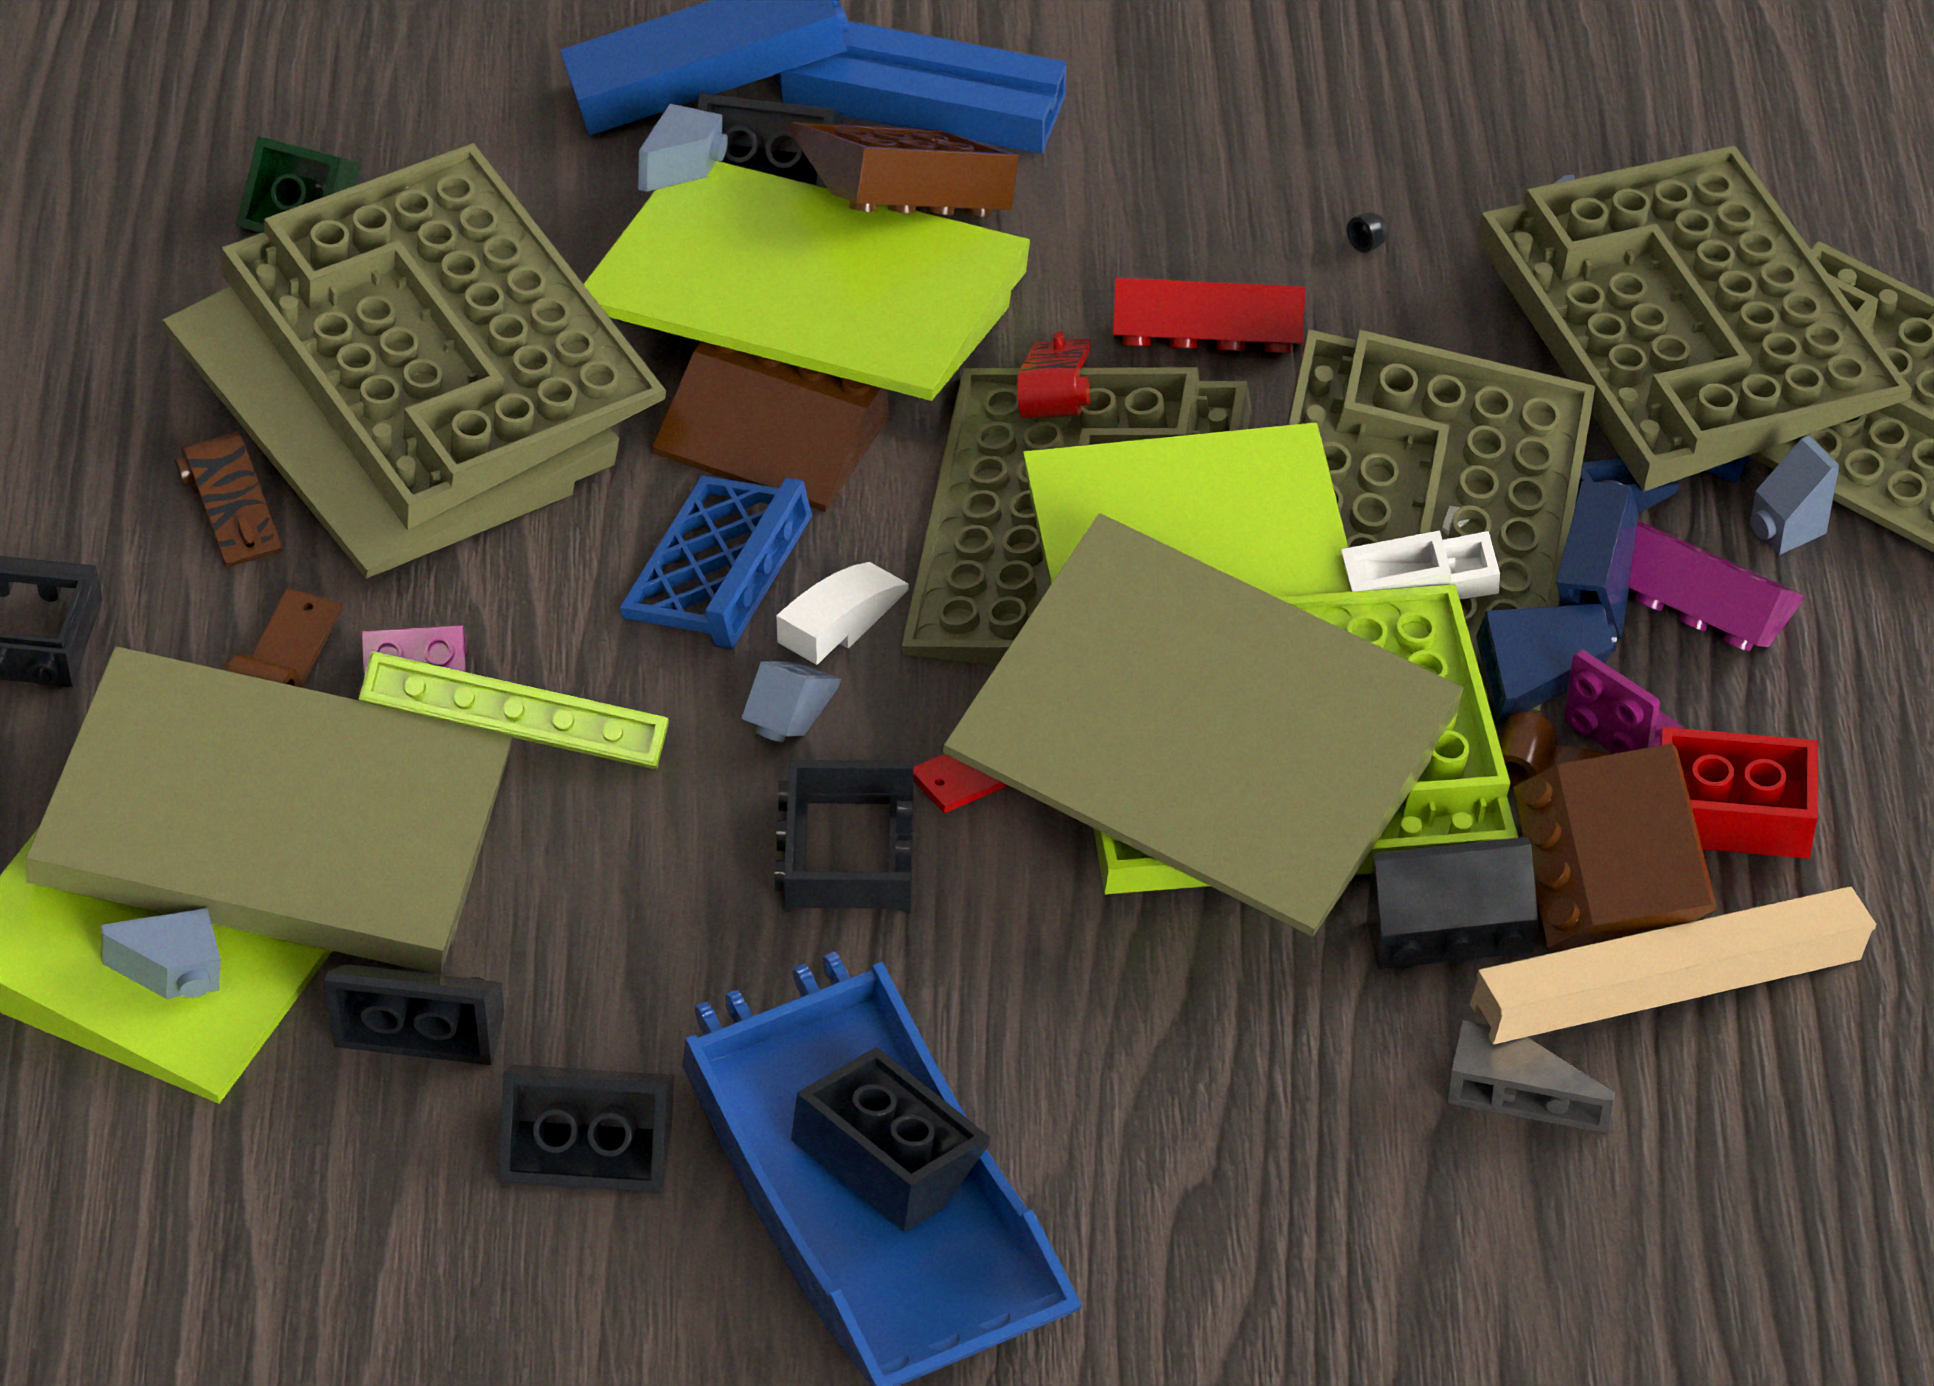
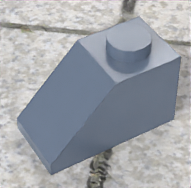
M669 104L639 150L638 190L647 192L707 177L716 161L721 162L726 153L727 135L722 134V115Z
M1810 435L1800 439L1755 492L1750 525L1755 534L1761 540H1765L1779 555L1827 533L1839 464Z
M761 661L741 719L756 724L755 733L774 741L784 742L786 736H805L839 688L841 679L799 662Z
M208 908L101 925V958L103 964L166 999L180 996L198 997L207 992L219 990L220 956Z

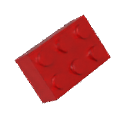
M1662 727L1659 746L1672 743L1678 750L1703 850L1810 859L1818 820V740Z

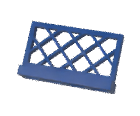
M702 475L620 606L622 617L709 633L712 635L715 647L733 650L812 517L804 481L785 478L780 488ZM709 494L729 498L727 501L706 509L703 506ZM758 503L769 504L766 510L748 516L745 511L746 508ZM737 512L741 520L716 529L713 521ZM703 525L709 531L686 542L682 538L686 532ZM749 532L750 537L746 543L731 549L727 548L725 541ZM715 545L718 546L721 552L698 562L695 561L692 555ZM685 558L689 564L666 575L662 572L665 565ZM729 565L730 570L726 576L708 583L704 576L705 574ZM697 578L701 585L677 596L672 590V587ZM662 591L668 597L667 600L652 606L642 604L645 598ZM706 599L710 601L704 615L684 611V608Z

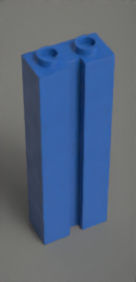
M710 0L560 51L590 136L663 112L669 104L681 106L699 100V93L717 94L847 51L843 33L850 31L843 6L839 5L838 0Z
M848 21L850 31L843 33L847 51L775 75L776 85H781L782 103L836 109L843 112L842 116L903 128L945 130L981 143L1042 154L1066 96L1065 61Z

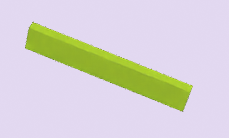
M371 651L359 696V701L511 735L513 738L655 770L658 768L669 724L668 717Z

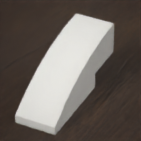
M1439 530L1341 549L1351 592L1456 584L1459 599L1499 593L1500 572L1489 531L1442 540Z
M871 562L853 565L838 571L816 583L776 615L777 642L818 665L838 644L846 648L852 646L909 590V584Z

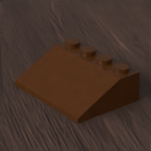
M790 122V133L831 194L850 201L849 208L876 212L877 204L888 205V209L895 212L916 213V206H927L928 212L954 215L955 208H965V213L986 217L992 216L993 209L1012 210L1019 155L945 130Z
M701 341L693 352L652 446V451L655 455L732 481L780 488L785 478L803 480L810 507L826 512L887 421L888 389Z
M1672 743L1556 764L1513 787L1523 836L1530 838L1532 846L1536 896L1547 946L1553 953L1690 923L1717 910L1678 750Z

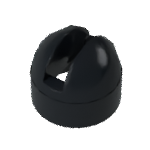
M1373 212L1358 215L1350 219L1347 224L1349 241L1359 252L1365 253L1378 248L1386 239L1387 223L1382 216Z

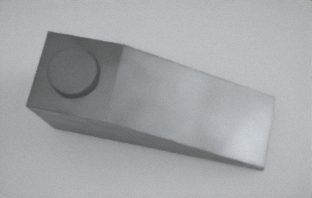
M1463 1020L1451 1072L1448 1103L1605 1134L1609 1133L1615 1092L1528 1037L1493 1044L1488 1037L1491 1030L1489 1023L1481 1024Z

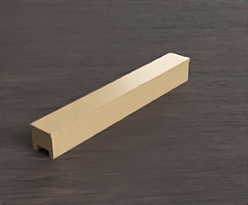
M1850 886L1480 969L1477 973L1478 980L1470 1006L1474 1013L1482 1011L1491 1026L1488 1037L1493 1044H1498L1861 960L1871 932L1875 930L1877 924Z

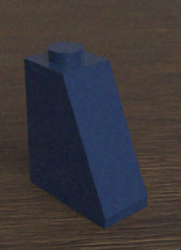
M1603 480L1600 482L1582 481L1556 584L1563 606L1603 603L1607 622L1614 624L1617 639H1621L1624 629L1638 509L1631 485H1623L1613 480Z
M1603 603L1486 611L1477 632L1476 640L1495 724L1506 723L1512 714L1520 711L1527 712L1567 691L1573 655L1580 649L1585 650L1606 664L1610 653L1616 650L1617 634L1614 624L1607 622Z

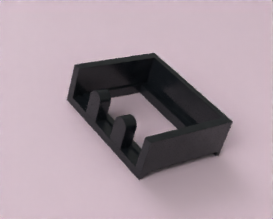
M0 556V597H6L10 594L14 582L36 584L39 596L48 602H54L58 599L62 587L75 588L58 639L0 633V680L73 687L103 600L96 565Z
M789 760V780L779 781L778 810L779 812H787V820H777L776 829L777 851H785V860H775V891H785V913H791V908H894L911 914L913 761ZM808 803L890 804L888 872L805 871Z

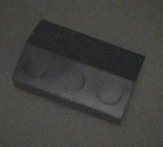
M699 93L698 110L722 115V134L727 135V148L721 162L827 188L790 133V122L841 125L843 112L831 108Z
M1521 837L1373 853L1366 921L1378 969L1410 968L1421 964L1449 961L1463 962L1468 959L1494 956L1511 957L1522 953L1534 952L1538 912L1530 838Z
M343 964L326 973L324 983L334 1047L492 1065L505 1017L501 982L488 981L479 977L462 978L436 975L427 971L410 972L384 969L375 965L358 966Z
M875 1047L797 1092L791 1141L905 1233L944 1209L989 1146L990 1136L882 1050Z
M512 1065L503 1073L498 1182L661 1193L672 1129L674 1075Z

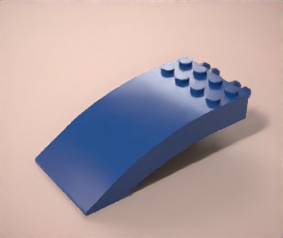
M836 952L824 955L822 957L823 969L832 986L822 990L818 987L812 972L806 964L793 967V979L801 998L755 1016L752 1015L739 990L726 993V1008L734 1024L724 1028L721 1027L714 1010L708 1002H703L694 1007L697 1023L704 1036L697 1038L695 1034L685 1038L682 1067L731 1166L782 1258L825 1326L870 1386H900L1081 1310L1082 1304L1033 1210L1029 1211L987 1149L944 1209L904 1233L791 1141L797 1092L875 1047L882 1050L966 1117L926 1047L883 962L874 964L872 970L850 978Z

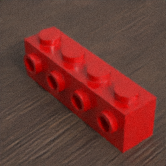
M1115 278L1113 335L1122 336V345L1150 346L1151 337L1170 338L1169 347L1198 349V339L1217 340V350L1245 351V342H1264V352L1292 353L1293 344H1303L1306 286Z

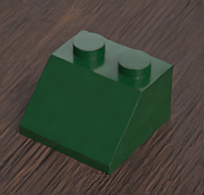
M257 136L236 226L263 233L265 218L356 186L362 162Z

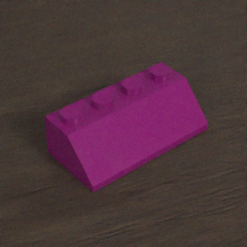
M1637 520L1629 588L1637 591L1634 600L1659 611H1662L1664 604L1681 611L1678 618L1681 622L1702 631H1706L1709 624L1725 631L1722 640L1749 652L1753 644L1769 648L1801 605L1805 595Z

